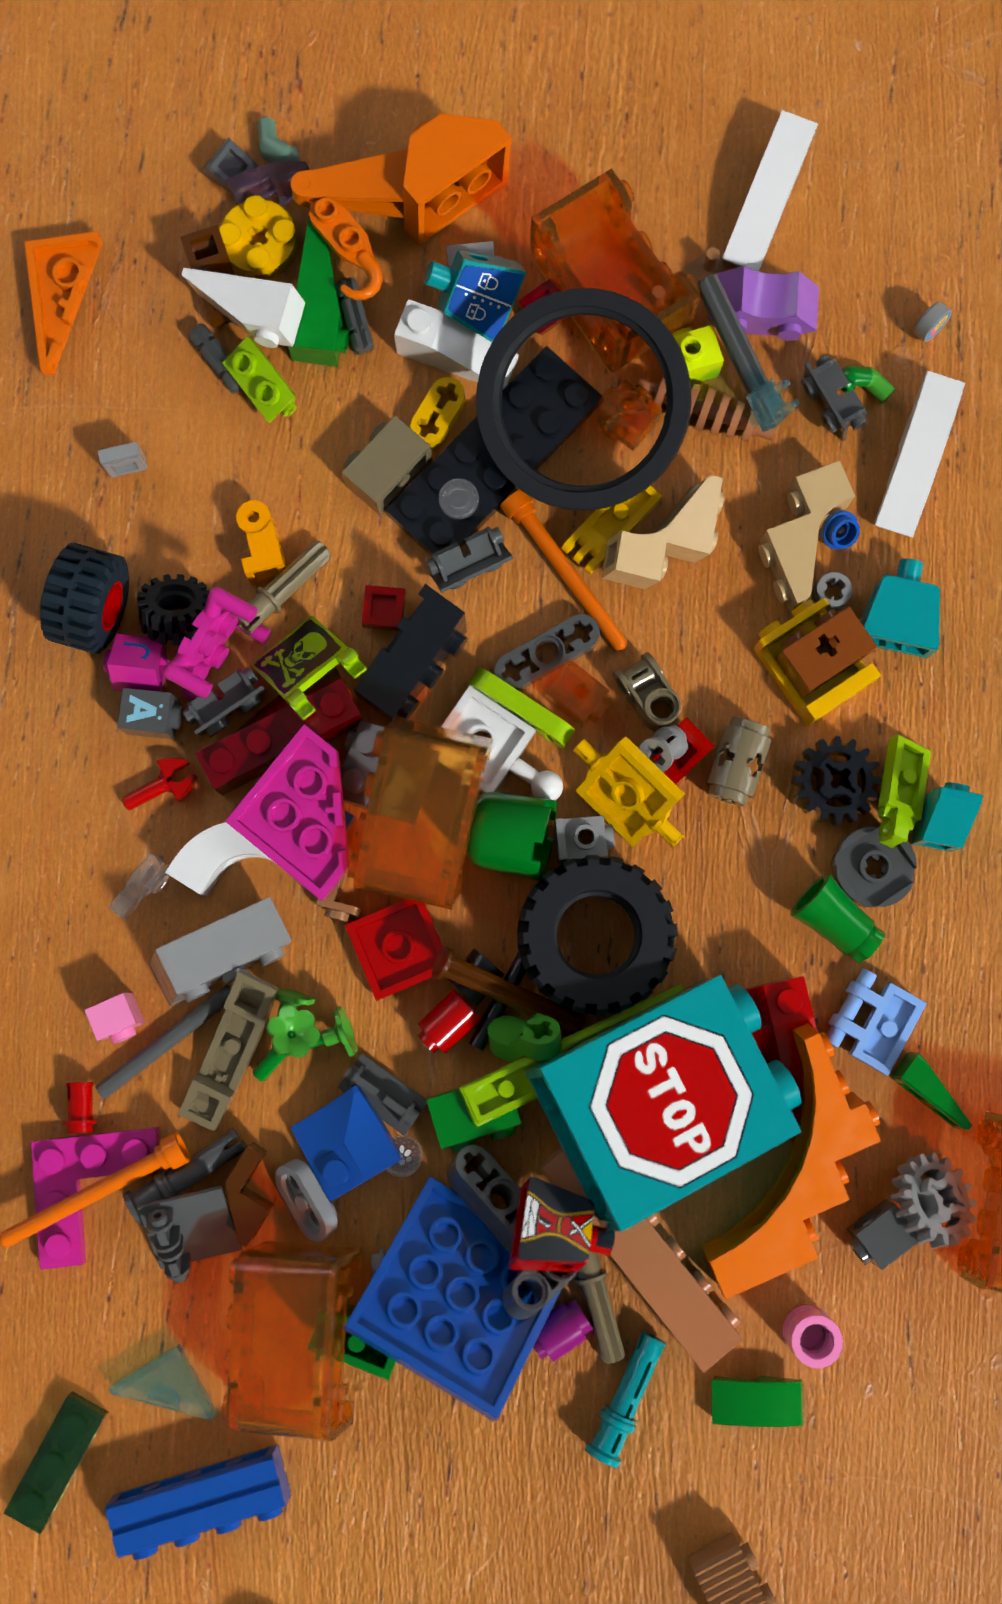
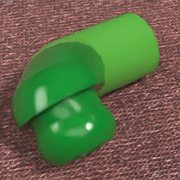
M848 365L842 369L849 381V385L841 389L844 393L852 389L854 390L858 385L865 387L883 404L896 390L891 383L872 367Z

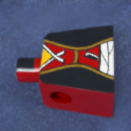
M530 1176L520 1188L508 1269L577 1272L587 1264L589 1252L607 1256L611 1254L614 1246L615 1231L593 1225L595 1204L592 1200Z

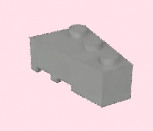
M268 897L155 949L149 964L171 1007L185 999L186 1002H190L210 992L208 987L222 980L225 984L235 981L238 971L243 970L247 972L246 968L259 961L262 966L277 961L285 956L283 949L292 940L271 897Z

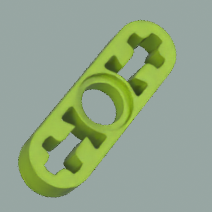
M481 667L476 670L467 684L536 729L537 734L560 748H565L575 733V729L566 721Z

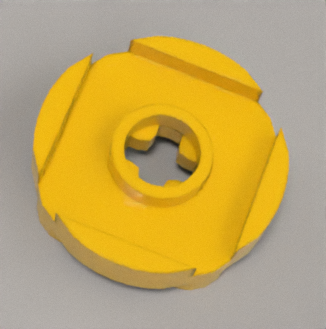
M250 196L245 202L235 206L226 215L219 228L233 269L245 277L256 278L255 275L261 276L265 274L268 275V278L276 276L285 271L296 256L297 234L292 217L283 207L272 201H266L261 196ZM265 233L267 243L263 245L257 242L254 246L250 244L253 234Z

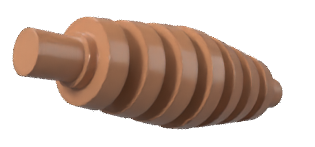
M663 377L661 383L657 382V384L640 378L635 394L650 398L654 402L652 408L660 411L662 404H667L665 378ZM693 385L691 390L690 418L692 413L699 415L695 426L696 430L702 431L708 418L714 421L710 431L711 434L718 435L721 424L728 425L726 437L733 438L736 429L743 431L741 440L749 441L750 436L754 437L757 435L772 441L777 425L761 420V417H758L759 410L752 407L749 415L743 414L745 403L739 400L735 410L728 409L731 396L725 393L720 405L714 404L712 402L717 389L709 387L705 400L699 399L698 395L702 385Z

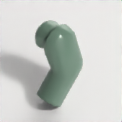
M259 119L257 129L259 149L263 159L280 168L296 167L300 158L298 149L295 146H289L287 142L277 138L276 121L274 119Z

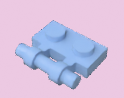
M862 968L856 981L849 983L845 991L848 996L838 1014L833 1013L828 1025L831 1027L827 1036L832 1046L836 1048L840 1046L845 1035L855 1039V1042L848 1055L883 1075L889 1076L927 1003L892 983H886L880 995L873 992L870 988L877 976ZM864 1002L873 1007L864 1026L860 1027L853 1023V1020Z

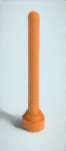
M520 489L511 494L500 505L502 511L509 520L514 519L517 524H523L589 616L596 620L600 631L616 651L624 650L627 647L626 638L534 514L536 511L533 506L534 499Z
M177 1131L160 1139V1144L154 1147L153 1153L0 1233V1245L2 1247H10L161 1167L164 1170L170 1167L175 1170L189 1163L191 1157L184 1140Z

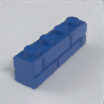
M276 1444L114 1494L106 1504L105 1512L109 1528L112 1530V1539L117 1557L121 1558L132 1554L133 1560H141L155 1554L159 1550L158 1546L174 1541L175 1547H183L197 1541L200 1538L199 1533L215 1529L216 1534H225L240 1527L242 1524L241 1520L256 1515L258 1521L273 1519L283 1512L282 1507L287 1506L291 1496V1489L286 1471L284 1470L280 1448Z

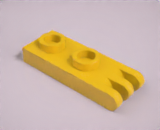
M650 485L646 490L623 503L596 509L567 539L561 549L568 554L577 544L581 545L582 548L575 554L573 560L580 564L591 554L594 558L588 562L584 569L591 575L604 562L608 539L621 531L631 533L660 503L662 495Z

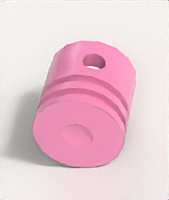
M801 1305L792 1309L786 1315L782 1325L783 1338L786 1345L803 1364L811 1368H824L839 1358L843 1348V1337L839 1327L821 1309L812 1305Z

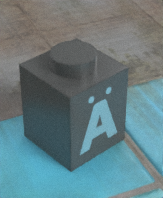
M123 688L117 728L127 735L175 739L176 729H181L184 714L182 712L184 709L182 705H179V700L172 693Z

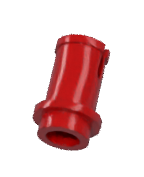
M94 1082L66 1083L67 1121H63V1125H67V1134L93 1132V1124H97V1119H93Z

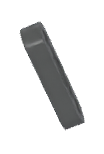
M578 614L500 657L495 665V676L518 691L524 689L591 651L599 639L600 629L598 623L594 618L585 614ZM579 625L582 630L589 628L591 631L588 634V642L584 643L580 638L572 641L568 646L572 652L566 654L565 646L557 635L563 634L565 641L574 635L575 626ZM543 643L553 644L557 648L559 656L552 663H542L535 655L537 647ZM528 653L530 663L537 672L531 673L530 666L519 672V681L514 682L511 677L504 679L502 676L506 673L505 665L511 664L514 668L523 665L525 658L522 655Z

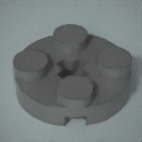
M864 827L846 836L838 845L836 853L831 859L834 880L854 903L863 908L885 907L903 899L913 886L914 869L917 868L916 856L909 842H902L894 848L879 843V828ZM869 856L873 861L878 859L883 861L884 865L880 868L882 874L880 878H877L874 874L868 875L866 873V859Z

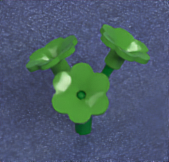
M278 988L275 998L280 1002L276 1017L271 1018L267 1023V1032L273 1037V1048L255 1067L253 1074L258 1080L266 1081L285 1057L292 1055L296 1058H302L308 1053L309 1049L322 1044L328 1047L341 1042L350 1057L356 1055L358 1047L354 1038V1031L342 1006L336 1008L334 1011L335 1027L323 1030L320 1036L319 1030L314 1026V1015L308 1010H296V1007L300 1005L315 1004L316 998L301 992Z

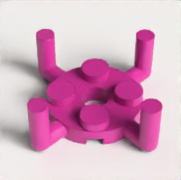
M212 588L209 591L205 609L192 623L193 626L199 629L191 640L184 636L176 657L164 667V676L183 687L182 692L184 696L192 701L197 697L207 698L213 686L205 681L212 666L219 669L225 662L229 654V648L224 645L233 631L237 629L243 632L237 626V623L240 622L238 617L250 623L256 616L258 609L222 588ZM260 624L248 636L265 644L271 635V630Z

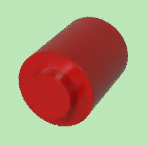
M453 989L418 1023L422 1031L417 1036L433 1053L439 1048L444 1053H447L482 1018Z

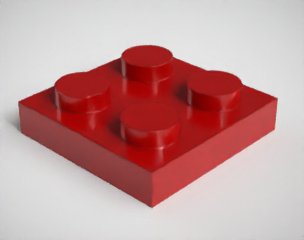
M421 893L345 925L376 1001L432 978L434 962L444 947Z

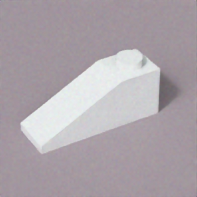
M183 268L182 276L197 294L253 337L258 344L268 348H277L278 345L293 347L305 301L292 284Z
M410 299L406 303L394 333L398 355L477 383L484 357L492 343L447 316L441 310ZM517 353L507 370L503 389L509 384L519 359Z

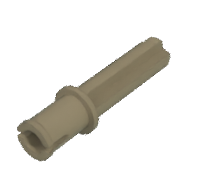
M314 541L265 588L258 587L256 589L257 595L248 602L258 609L256 616L250 623L238 617L240 622L237 623V626L246 634L251 635L273 612L278 614L281 611L280 605L330 560V550L322 542Z
M589 1252L588 1262L577 1272L578 1276L575 1277V1283L581 1285L601 1360L606 1364H611L622 1360L625 1352L604 1280L608 1275L607 1271L601 1268L598 1253Z

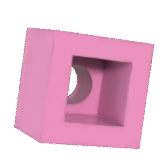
M121 993L85 1010L97 1041L111 1039L112 1044H117L135 1036L134 1028L145 1023L133 993Z

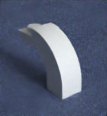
M225 822L208 828L191 839L179 851L165 873L198 894L208 897L221 875L232 864L246 858L272 860Z

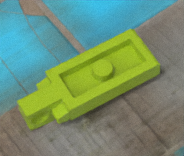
M899 734L890 738L888 742L878 804V818L883 819L879 827V843L890 848H894L902 842H907L909 831L913 830L916 821L922 818L931 757L929 749Z

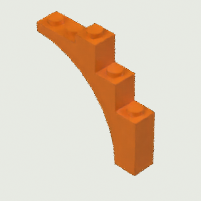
M808 1023L792 1030L802 1068L803 1101L799 1125L802 1132L796 1135L791 1154L775 1184L757 1206L728 1231L701 1245L714 1280L725 1300L818 1259L813 1246V1242L818 1240V1236L809 1218L850 1200L844 1184L849 1183V1178L840 1159L881 1142L876 1130V1126L880 1125V1119L874 1106L870 1101L864 1102L853 1091L850 1092L843 1074L840 1070H834L830 1057L835 1056V1052L828 1036L824 1032L819 1033Z

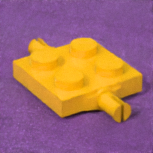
M626 736L611 751L604 753L602 756L586 739H583L576 746L573 752L588 764L590 768L586 779L575 791L600 816L604 815V820L608 824H612L613 828L632 847L644 836L652 834L654 831L671 848L684 837L667 818L672 807L685 793Z

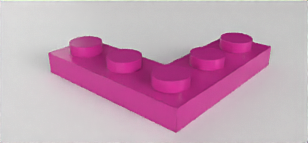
M159 1127L31 1142L36 1214L81 1190L80 1179L109 1176L153 1153L154 1147L160 1144ZM82 1209L37 1232L40 1270L86 1263Z

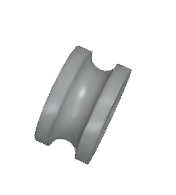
M839 572L824 574L813 589L815 603L824 597L830 603L826 608L827 611L841 609L852 594L850 580ZM827 583H831V588L836 584L841 589V592L837 595L839 600L834 601V596L828 599L824 595L825 590L828 588Z

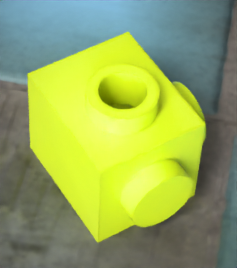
M712 325L695 330L686 327L672 333L685 358L691 384L719 376L724 359Z

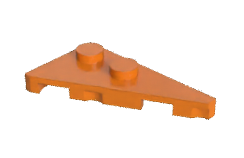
M99 231L24 241L39 365L44 376L54 375L103 245Z

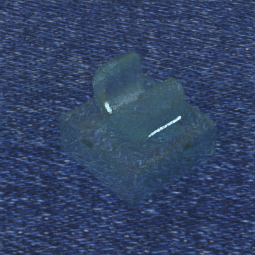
M773 378L758 384L746 395L748 403L763 432L776 427L799 405L798 399L784 402L780 395V392L790 385L789 380H781L775 385Z

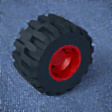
M70 543L62 549L50 568L41 598L40 621L45 639L93 654H99L105 650L117 633L127 604L129 572L125 558L78 543Z

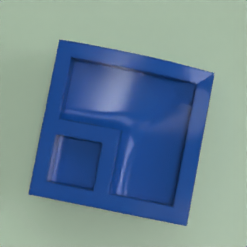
M359 1085L350 1088L326 1106L290 1127L329 1202L343 1196L404 1159L381 1117Z

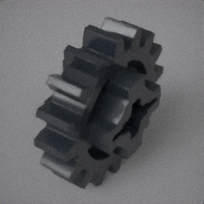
M835 736L831 739L830 746L828 747L825 740L820 739L815 743L817 752L809 747L802 752L807 762L797 761L793 768L801 772V775L791 779V784L801 787V791L793 797L795 800L805 799L807 801L803 809L805 814L814 809L818 811L817 822L821 823L828 816H831L832 824L839 825L842 822L843 815L849 823L858 820L857 811L866 814L871 810L866 800L875 801L879 799L880 794L872 790V786L882 783L881 777L872 775V771L879 766L878 761L868 763L865 758L870 750L866 748L857 752L855 750L856 740L852 739L845 746H842L840 736ZM838 755L847 758L845 762H834L830 757L826 758L825 756ZM858 771L861 775V788L857 785ZM811 773L816 777L815 791H813L811 785ZM839 774L842 777L839 783L840 786L834 788L830 782L833 780L834 775ZM829 799L839 800L842 804L846 803L848 806L834 807L825 803Z

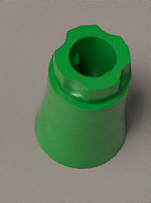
M826 873L817 879L799 898L790 913V916L816 931L844 955L848 954L859 964L873 955L885 938V933L875 926V921L854 903L830 873Z

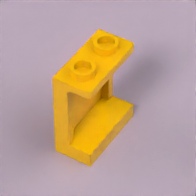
M825 597L815 604L811 599L806 600L791 611L793 618L783 625L776 620L758 633L761 639L753 648L806 726L817 721L882 676L873 663L865 666L862 660H860L802 699L775 659L784 650L781 643L800 630L804 635H807L817 628L814 622L827 613L826 608L830 604ZM828 645L824 647L818 646L816 649L820 655L831 651Z

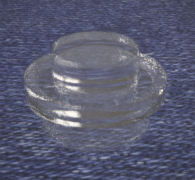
M465 479L450 480L440 490V507L451 518H467L478 507V491L471 482Z

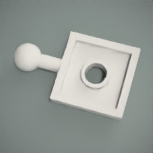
M469 686L430 742L442 748L437 762L484 794L496 792L509 771L531 785L534 797L556 800L562 794L563 782L557 773L549 770L538 772V770L519 758L535 735L536 729L472 686ZM478 731L488 733L492 738L491 747L485 752L472 750L469 746V738L473 733Z

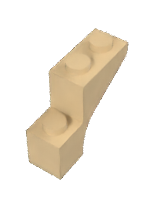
M840 461L797 476L788 490L787 499L792 513L799 515V518L766 530L760 541L761 545L758 547L764 566L766 568L771 567L776 579L774 581L775 594L781 604L786 603L790 613L797 606L805 602L812 593L818 534L821 523L834 511L847 509L855 498V494Z
M712 475L704 479L701 484L692 487L655 533L634 534L621 531L608 539L601 578L647 589L660 582L665 576L668 568L667 556L696 563L711 555L718 541V531L715 530L717 515L720 513L724 503V493L721 492L723 478Z

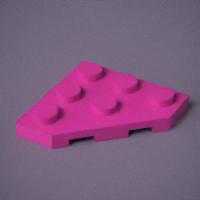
M304 724L225 822L321 901L325 900L350 869L339 751Z

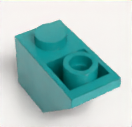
M951 782L945 783L944 787L934 788L933 791L925 794L922 818L915 823L911 844L948 852L962 849L982 804L983 795L971 793L970 786Z

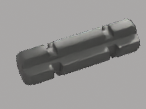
M351 277L339 280L336 283V288L354 353L357 355L369 353L374 349L362 300L348 298L340 290L341 285H347L351 289L359 290L357 282Z
M199 324L191 329L189 332L191 343L198 351L202 352V357L218 377L224 380L223 383L232 393L241 391L242 388L222 363L229 356V353L217 339L213 338V333L205 324Z

